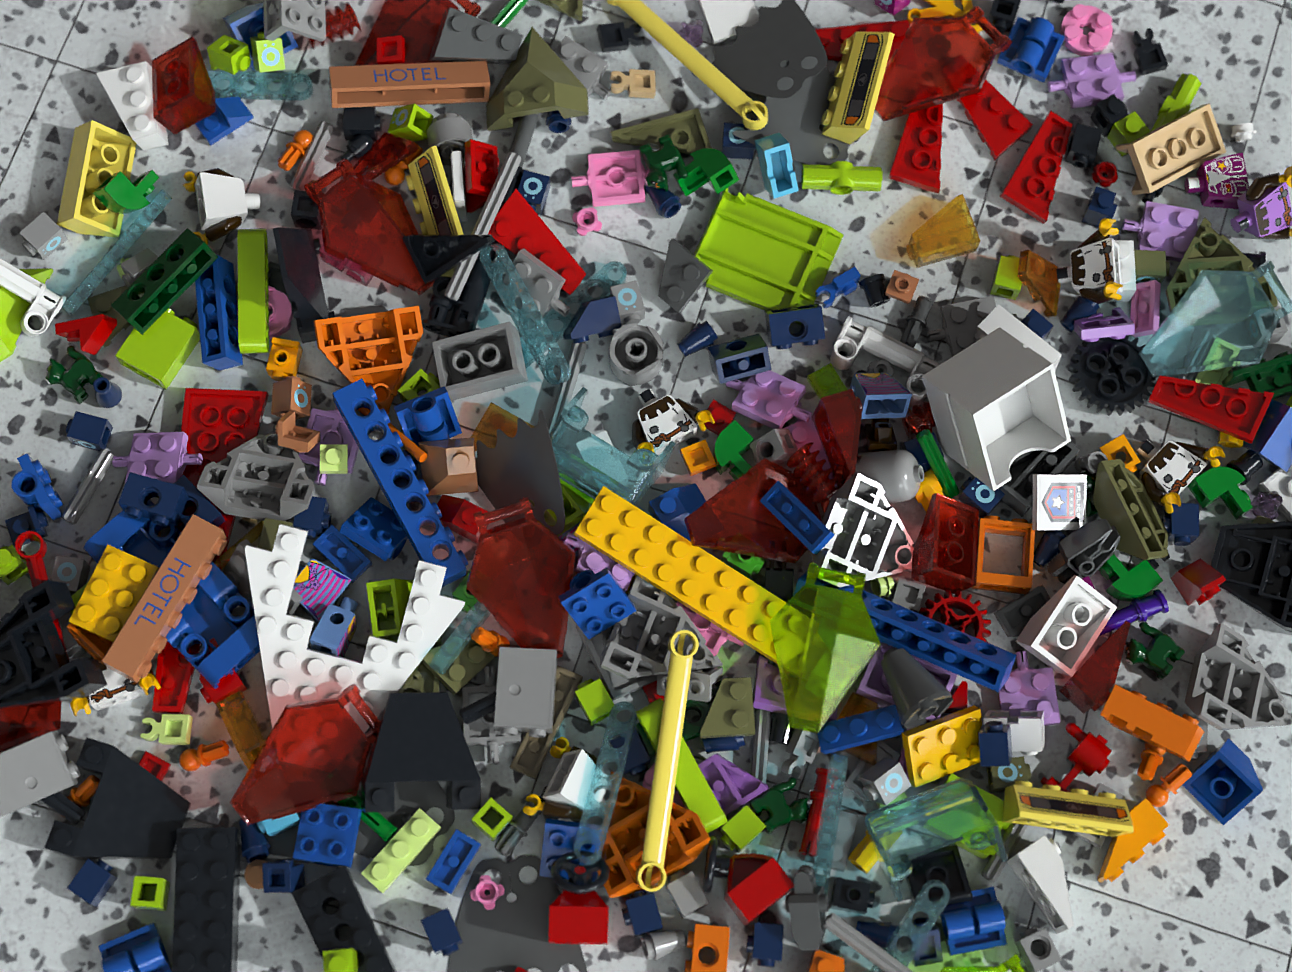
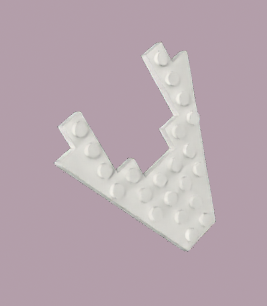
M279 524L273 551L251 545H246L245 547L276 757L280 761L331 773L339 767L385 708L389 694L396 693L462 610L465 601L440 595L447 567L419 560L397 642L370 635L363 662L308 649L314 621L287 614L308 531Z

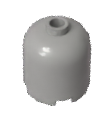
M888 450L858 454L861 460L860 463L854 464V474L859 473L880 483L889 504L911 500L916 496L920 484L924 480V470L910 452L906 450Z

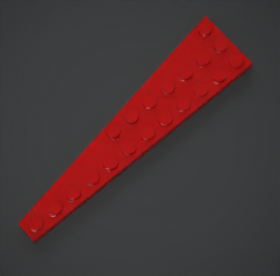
M185 388L181 432H185L188 435L187 453H201L203 461L202 465H187L182 476L185 475L197 488L198 481L206 465L213 461L215 463L227 458L228 452L258 436L269 396L268 392ZM211 502L225 519V522L219 528L224 531L227 537L225 539L227 544L223 552L219 556L216 555L212 560L222 570L236 516L225 514ZM196 506L187 507L184 515L190 516L194 514ZM179 521L176 527L179 529L182 523ZM168 641L163 650L158 654L156 680L161 688L157 689L156 686L154 688L152 711L154 713L183 714L195 667L187 661L176 647L173 648ZM201 644L192 645L189 649V654L197 655L200 652Z

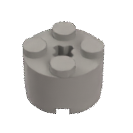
M631 323L622 326L614 333L609 346V364L613 374L628 386L641 385L653 380L660 372L663 362V342L660 335L647 325L642 326L638 325V323Z

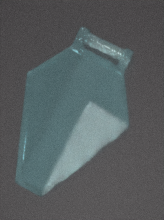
M1272 261L1265 262L1253 271L1202 270L1139 353L1152 377L1259 364L1279 320L1292 312V301L1274 272L1275 266ZM1263 275L1281 304V307L1277 310L1274 309L1257 280Z

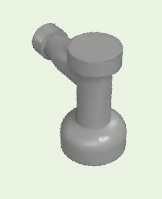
M1096 451L1091 452L1087 457H1078L1074 465L1078 472L1089 471L1096 475L1098 463L1108 459L1104 453Z

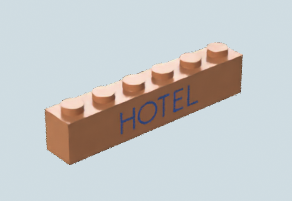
M486 61L329 67V88L332 108L398 106L414 103L422 105L488 102L490 96V78Z
M194 514L192 515L102 660L107 668L135 683H138L140 678L147 676L152 667L151 660L156 653L159 654L167 643V638L165 637L168 632L179 624L182 618V609L186 603L190 604L197 593L196 587L200 580H205L212 569V560L225 549L227 544L225 539L227 537L222 529Z

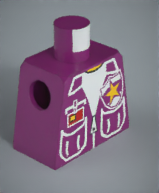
M1243 153L1203 162L1196 172V177L1185 178L1184 186L1186 193H1199L1201 204L1204 207L1239 209L1237 200L1249 188Z

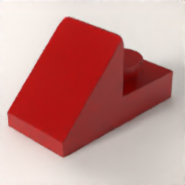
M104 314L57 323L55 324L56 335L67 338L69 342L80 341L82 351L96 355L117 326V319Z

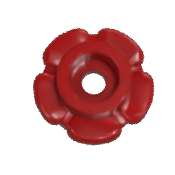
M1110 162L1099 163L1094 167L1092 178L1100 186L1109 187L1118 179L1117 168Z

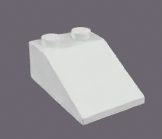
M1074 575L1030 618L1015 642L1048 667H1052L1055 672L1072 677L1117 606L1081 578Z
M1044 835L1010 858L1007 863L1058 934L1070 929L1074 924L1063 860L1059 855L1061 850L1053 839L1050 838L1048 840L1046 835Z

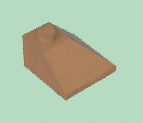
M474 437L419 442V447L428 454L427 459L421 462L422 479L429 490L426 496L479 492Z

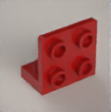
M472 139L465 142L464 175L466 209L468 213H473L485 205L498 176L499 167L497 146Z

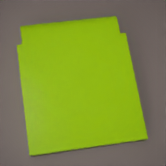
M728 188L721 192L694 255L713 270L706 280L707 288L768 311L815 303L817 298L815 292L822 286L844 234L826 224L748 193L745 197L740 192L736 196L728 192ZM794 321V323L801 325L800 321Z

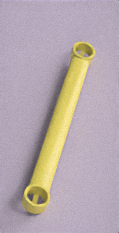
M606 0L610 5L619 6L742 117V123L746 128L760 130L765 127L768 122V110L765 104L749 98L641 0ZM753 111L759 120H749L746 114Z
M688 630L677 631L668 640L670 660L641 864L635 873L637 884L642 889L650 892L661 889L666 882L664 861L692 659L699 647L696 635ZM679 635L678 647L676 652L674 648V641ZM686 635H688L693 642L691 652L684 656V640ZM655 865L660 870L661 878L657 885L651 887V875ZM645 867H647L645 885H643L641 875Z

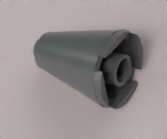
M894 647L883 654V660L880 664L900 721L906 729H913L928 722L925 718L932 714L937 718L949 708L953 702L950 691L904 648L897 649V647Z

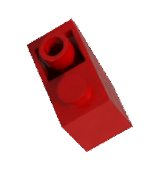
M1201 558L1180 569L1171 577V580L1188 606L1196 601L1201 605L1212 599L1215 594L1221 591L1219 586L1226 581L1220 572Z

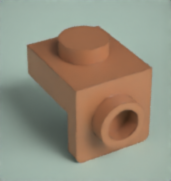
M894 270L885 295L909 304L919 279Z
M288 411L276 423L275 432L278 434V446L291 448L300 453H308L320 442V431L295 426L294 411Z

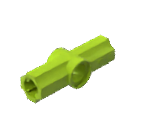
M1190 73L1181 74L1172 93L1167 96L1159 110L1158 118L1150 132L1189 112L1190 104L1202 84L1198 77Z
M837 161L831 165H803L801 185L802 189L830 190V192L837 195H846L852 193L853 190L881 191L882 169L881 167L853 166L852 163L847 161Z

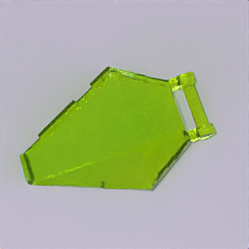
M810 562L806 584L770 620L790 728L818 734L857 681L866 665L869 664L881 647L862 599L866 579L865 573L857 572L856 575L819 567V564ZM816 578L853 585L854 591L852 593L815 585Z

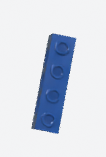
M218 256L195 281L202 363L221 371L243 365V359L238 343V306L234 264Z

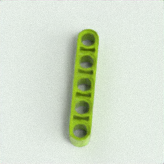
M266 228L238 229L239 350L241 354L268 353L269 285Z
M661 698L635 711L656 753L664 703ZM682 736L675 789L686 809L697 813L707 833H710L728 821Z

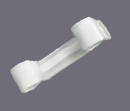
M0 258V286L30 303L20 321L22 331L29 336H37L45 332L53 318L60 311L67 297L64 295L58 296L48 290L45 284ZM30 316L40 319L41 327L39 330H32L28 326Z
M850 316L847 317L830 356V362L833 367L838 370H847L853 365L860 350L863 349L910 372L911 374L905 384V388L912 393L909 403L911 406L921 405L927 397L922 376L943 363H937L925 357V353L871 326L865 327L852 321ZM845 351L849 356H841L838 352ZM911 387L919 388L922 393L914 392Z

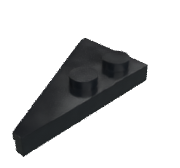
M407 235L402 237L424 284L433 282L495 241L492 235Z

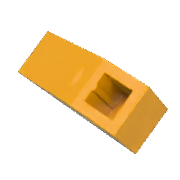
M1146 798L1129 810L1134 826L1133 833L1112 837L1097 879L1099 883L1107 879L1113 882L1124 872L1121 867L1126 862L1135 863L1145 854L1142 848L1149 842L1154 846L1166 835L1163 830L1169 824Z

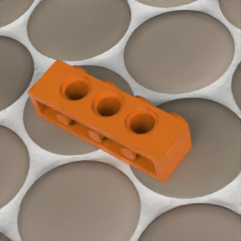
M695 924L694 931L688 930L687 948L692 949L691 960L685 961L684 972H726L730 927ZM709 948L714 952L715 959L712 963L704 964L699 960L698 953L701 949Z

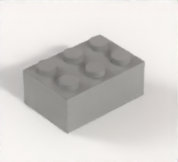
M511 322L432 342L440 388L445 386L451 401L528 381L519 331Z

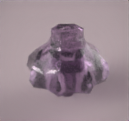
M699 19L696 21L692 20L688 24L685 21L682 22V29L677 33L694 48L699 47L703 43V22Z
M1276 491L1259 492L1258 496L1254 497L1251 502L1253 508L1250 511L1255 516L1274 520L1279 515L1278 508L1281 506L1283 499Z

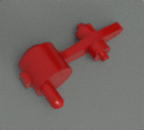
M1074 723L1066 725V731L1079 742L1067 757L1074 766L1060 782L1052 776L1049 779L1043 777L1040 780V783L1043 785L1060 786V791L1070 792L1067 787L1081 771L1088 777L1095 771L1100 774L1110 763L1107 757L1112 752L1105 745L1108 741L1100 734L1097 737L1091 732L1086 734Z

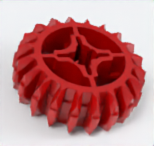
M950 590L945 591L944 598L941 594L936 593L934 601L927 599L925 602L927 608L921 607L919 610V614L931 619L937 611H940L942 624L947 626L950 623L952 626L962 624L958 630L964 633L965 628L973 623L975 629L974 637L988 643L985 638L991 635V631L985 627L990 626L991 620L982 619L988 611L986 609L979 611L977 608L981 602L977 600L972 604L970 602L971 594H968L963 599L961 598L962 592L960 590L956 591L954 597H952ZM952 608L960 609L966 615L959 616L954 613Z

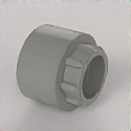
M455 113L438 115L432 120L431 125L427 129L429 148L437 145L442 165L451 166L452 151H461L462 160L465 162V142L470 139L473 140L469 122Z

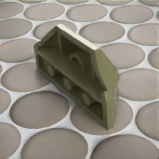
M1121 459L1099 462L1093 503L1099 517L1106 519L1110 527L1114 525L1121 536L1116 550L1143 560L1159 559L1168 556V532L1144 485L1130 470L1125 468V463Z

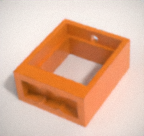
M993 515L984 516V518L979 519L975 530L972 589L1027 594L1031 590L1035 530H1032V523H1028L1026 519L1015 518L1011 521L1000 520V517ZM985 533L1023 537L1021 576L982 572Z

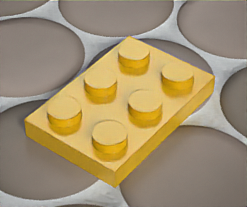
M107 545L69 622L114 642L158 572L159 567Z
M973 705L902 732L908 779L913 787H919L980 763L978 733L981 725H983L980 708Z

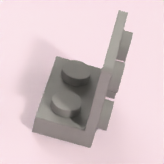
M263 0L265 39L274 41L285 32L291 31L320 42L326 40L325 0Z

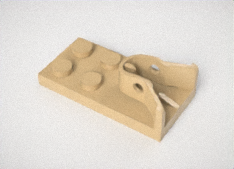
M1210 103L1191 110L1131 143L1115 146L1116 150L1128 153L1136 171V180L1132 188L1133 195L1152 193L1200 167L1203 162L1213 160L1226 153Z

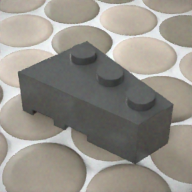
M450 7L443 13L428 61H486L490 64H509L516 60L523 35Z
M1069 442L1055 452L1035 450L1020 455L1010 466L1011 480L999 487L1005 493L1002 501L1023 517L1032 507L1033 475L1062 474L1075 460L1080 449L1072 442Z

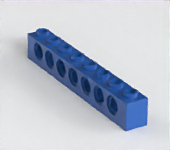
M360 379L333 392V401L419 560L447 567L442 587L465 576V566L469 565L462 550L456 551L452 543L455 541L451 529L448 526L443 527L439 520L442 514L435 502L431 504L426 494L429 493V490L424 480L416 478L413 472L416 470L412 458L410 455L404 456L400 448L403 446L400 436L396 431L392 433L387 425L390 423V419L385 409H379L376 405L375 400L378 398L371 385L366 386L363 379ZM364 407L370 410V413L364 417L356 414L359 408ZM373 431H380L383 434L379 440H372L368 435ZM386 454H391L396 457V460L391 464H386L381 461V458ZM398 478H405L409 481V484L406 487L400 488L394 484V481ZM412 501H417L422 505V508L413 512L407 508V505ZM425 525H431L434 527L435 532L432 535L426 536L420 532V529ZM437 549H444L449 555L445 559L439 560L433 556V553Z
M809 568L797 581L792 604L887 645L897 647V649L904 648L915 657L999 692L1009 679L1017 656L1016 654L849 584V586L841 588L816 578L813 568Z

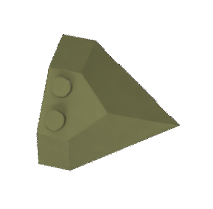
M531 27L521 44L516 60L510 63L486 104L488 131L513 127L514 117L556 110L560 112L563 119L589 115L587 89L533 27Z
M1205 217L1166 289L1170 314L1190 326L1243 323L1249 319L1253 312L1277 307L1278 302L1273 281L1267 275L1262 276L1252 266L1253 262L1224 235L1220 236L1212 229L1211 223Z

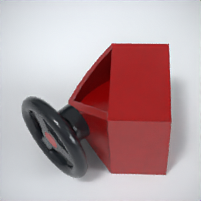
M710 836L711 840L708 842L703 892L705 894L711 892L714 877L727 879L724 900L745 927L793 889L794 883L773 857L762 854H737L732 857L722 854L718 856L717 837Z
M572 851L561 855L552 864L551 877L555 884L564 891L549 906L548 942L550 944L608 945L609 907L595 890L607 882L610 872L608 864L599 855L588 851ZM581 859L591 861L592 863L575 865L569 861ZM560 869L568 872V881L561 877ZM601 870L598 879L592 882V872Z

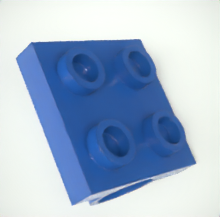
M1018 17L997 63L1044 83L1065 36L1054 32L1053 24L1044 18L1034 17L1028 21Z
M445 386L394 406L404 435L417 446H419V442L448 440L462 433Z
M28 454L17 458L22 471L18 472L12 479V489L27 506L33 505L38 511H45L53 521L62 517L63 513L60 507L64 504L58 492L52 488L50 484L52 479L46 468L42 467L38 459L33 461Z
M372 497L342 524L339 531L384 561L387 559L393 561L400 554L408 539L393 510Z
M607 567L596 574L592 570L579 572L571 580L570 590L558 596L560 603L589 640L637 611L631 599Z
M303 801L293 859L323 866H346L351 868L362 810L359 808Z
M546 818L539 876L552 878V864L558 857L568 852L588 851L600 856L603 826ZM581 859L569 861L575 865L592 863L591 861ZM560 869L561 877L568 880V872ZM597 871L592 872V882L597 879Z
M994 887L971 891L973 895L971 901L938 907L949 956L1007 945L1004 931L1005 917L1002 906L997 901Z
M156 923L149 924L98 946L103 958L101 963L104 972H172V966Z

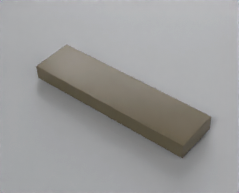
M557 665L553 733H546L544 738L530 737L529 732H526L510 765V769L532 779H537L583 676Z

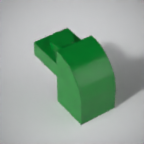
M714 148L699 149L690 154L693 161L685 166V170L688 172L686 179L678 176L677 172L673 174L679 188L686 197L706 183H709L714 191L719 194L739 180L732 163L721 151Z
M153 170L141 174L131 183L120 171L110 175L93 194L109 210L119 214L131 213L150 204L145 197L155 189L153 184L159 177Z
M736 420L729 424L717 437L713 457L716 462V469L720 475L729 468V473L738 483L743 482L748 487L755 481L757 472L742 456L751 448L750 444L754 441V438Z
M1211 468L1194 478L1187 486L1202 508L1221 498L1236 520L1253 508L1248 494L1238 487L1246 479L1232 468Z
M1115 554L1098 569L1106 580H1111L1112 582L1106 589V592L1113 598L1125 602H1131L1135 598H1143L1163 581L1147 560H1143L1128 571Z

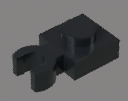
M623 22L598 25L597 33L602 53L627 50L629 43L634 46L642 45L645 37L634 35V32H640L642 27L636 23L625 29Z
M1147 28L1145 32L1146 39L1141 38L1138 31H1134L1132 36L1133 44L1139 47L1135 49L1133 54L1141 76L1166 70L1168 66L1161 44L1152 43L1154 34L1151 28Z

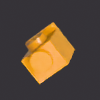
M272 337V346L266 366L268 375L276 381H282L287 376L297 377L303 352L298 341ZM279 357L287 358L284 362L278 361Z
M1124 434L1099 447L1108 460H1115L1118 452L1125 453V468L1132 473L1138 470L1136 464L1141 461Z

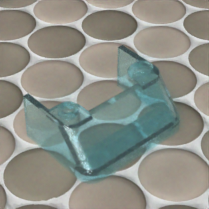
M583 387L563 409L549 433L559 478L593 499L596 498L600 489L605 486L626 501L637 506L663 473L676 443L671 441L660 455L648 449H638L631 456L626 455L584 429L589 418L587 413L581 409L588 390Z
M956 779L876 809L865 817V825L884 876L897 902L903 900L897 881L905 879L912 872L910 859L963 840L968 848L974 850H982L992 845L1002 863L1008 861L999 826L974 783L969 779Z

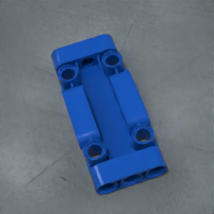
M150 499L146 504V506L155 505ZM122 510L85 543L84 550L98 564L106 546L110 545L160 568L182 532L174 525L168 524L167 527L156 525L149 518L141 517L140 520L130 518ZM161 529H171L170 534L168 536L163 538L158 537V533ZM211 562L212 569L205 580H200L196 587L197 593L190 604L186 603L181 611L182 618L176 628H171L165 638L216 689L218 688L219 680L224 675L227 676L229 673L232 675V669L237 673L260 652L254 608L248 603L247 599L240 595L239 590L230 579ZM244 606L246 610L243 615L238 617L232 615L234 608ZM214 638L219 647L216 648L209 640ZM192 645H202L200 653L197 655L189 654V649ZM209 646L214 650L210 655Z

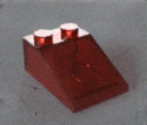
M190 37L152 60L153 118L176 135L216 112L215 91L194 37Z
M852 389L821 397L812 415L813 423L839 489L856 471L863 408L859 397H855Z
M938 493L932 495L912 553V580L944 591L950 590L952 594H955L957 590L964 591L976 586L979 509Z
M1127 620L1111 634L1059 690L1083 714L1090 708L1095 712L1108 700L1111 694L1109 689L1115 684L1130 628V623Z

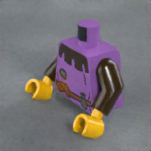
M1292 166L1288 167L1282 175L1275 173L1254 179L1248 190L1239 196L1237 200L1240 214L1230 220L1234 231L1239 233L1244 230L1260 239H1290V236H1292V229H1290V226H1292V208L1288 186L1292 187Z

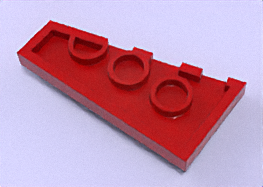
M909 20L815 29L826 51L827 60L840 62L843 56L840 51L844 40L850 38L856 31L891 32L895 35L886 67L901 66L906 67V70L914 71L916 69Z
M961 55L942 70L941 76L955 99L958 102L960 101L965 109V115L975 125L982 142L987 144L994 161L1031 130L1033 124Z
M921 84L918 85L889 179L939 194L944 91Z
M1052 111L1045 117L1000 194L1001 198L1042 224L1047 221L1049 216L1048 211L1050 203L1053 201L1056 180L1060 174V165L1065 155L1073 125Z
M515 189L496 215L488 235H492L495 241L514 255H517L520 250L525 249L566 279L561 290L571 296L586 276L585 271L520 192Z
M1160 375L1148 402L1252 444L1274 393L1265 391L1264 393L1254 392L1246 388L1234 389L1213 383L1208 385L1196 383L1193 380Z

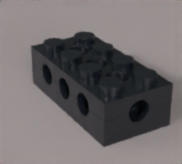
M346 866L292 892L322 960L323 951L353 948L357 953L360 952L364 955V962L358 967V972H397ZM332 900H338V911L331 915L327 914V904ZM350 926L352 930L351 937L346 941H340L338 937L340 929Z

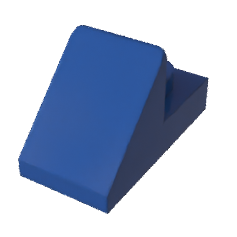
M239 97L213 99L216 108L194 122L210 146L254 118Z

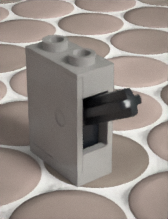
M500 647L497 690L460 709L459 713L463 722L470 724L495 711L494 728L496 731H500V735L517 736V732H529L530 737L544 738L546 733L552 734L557 650Z
M51 731L0 753V817L41 800L74 825H77L83 819L86 813L85 810L60 793V791L78 784L77 777L80 776L75 762H69L65 751L69 750L63 734L58 735L57 731Z

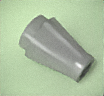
M682 929L677 931L647 932V936L641 937V944L646 959H654L656 961L679 948L685 947L686 939Z

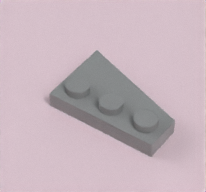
M576 625L584 646L612 701L640 690L642 687L657 680V675L626 679L601 668L602 652L613 626L589 640L579 626Z

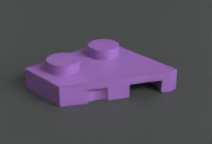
M1120 307L1112 309V315L1104 318L1102 313H1097L1087 318L1075 320L1074 331L1081 340L1086 342H1095L1099 338L1105 337L1122 339L1126 335L1135 334V324Z
M718 753L698 764L725 816L769 789L767 784Z

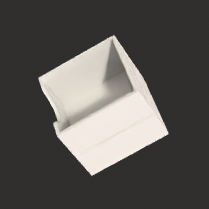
M1000 327L922 376L943 452L993 491L1011 480L1010 466L1020 455L1035 450L1055 452L1071 441L1053 363L1031 348H1025V344Z

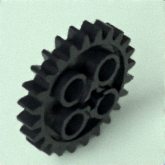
M1129 335L1122 339L1105 337L1099 338L1095 342L1083 340V346H1077L1075 349L1076 354H1073L1070 359L1074 364H1071L1068 368L1069 372L1075 374L1071 375L1069 382H1077L1072 391L1082 392L1078 400L1081 401L1087 398L1089 400L1087 408L1095 404L1097 405V413L1106 408L1107 415L1110 416L1114 409H1116L1118 415L1121 416L1125 408L1129 413H1132L1135 405L1140 408L1144 403L1143 399H1149L1151 396L1149 391H1153L1155 387L1152 381H1155L1158 377V374L1151 371L1157 367V364L1149 363L1153 354H1144L1147 345L1137 346L1139 338L1136 337L1133 341H1129ZM1113 352L1122 354L1124 360L1115 358ZM1089 362L1097 363L1100 366V370L1091 368ZM1129 375L1134 377L1136 383L1133 384L1128 382L1125 376ZM1106 385L1110 387L1112 393L1104 392L1101 386Z

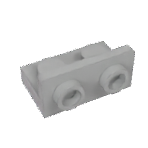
M723 667L691 670L687 699L709 702L711 700L712 684L722 679ZM668 673L657 675L658 695L665 696Z

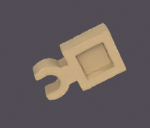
M629 69L628 75H624L620 71L611 72L610 80L618 81L619 84H611L610 92L617 94L628 90V97H655V71Z

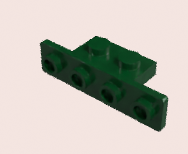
M1286 351L1269 361L1263 358L1246 368L1243 365L1234 367L1228 371L1229 375L1222 381L1224 387L1246 381L1251 391L1274 393L1272 399L1292 394V354Z

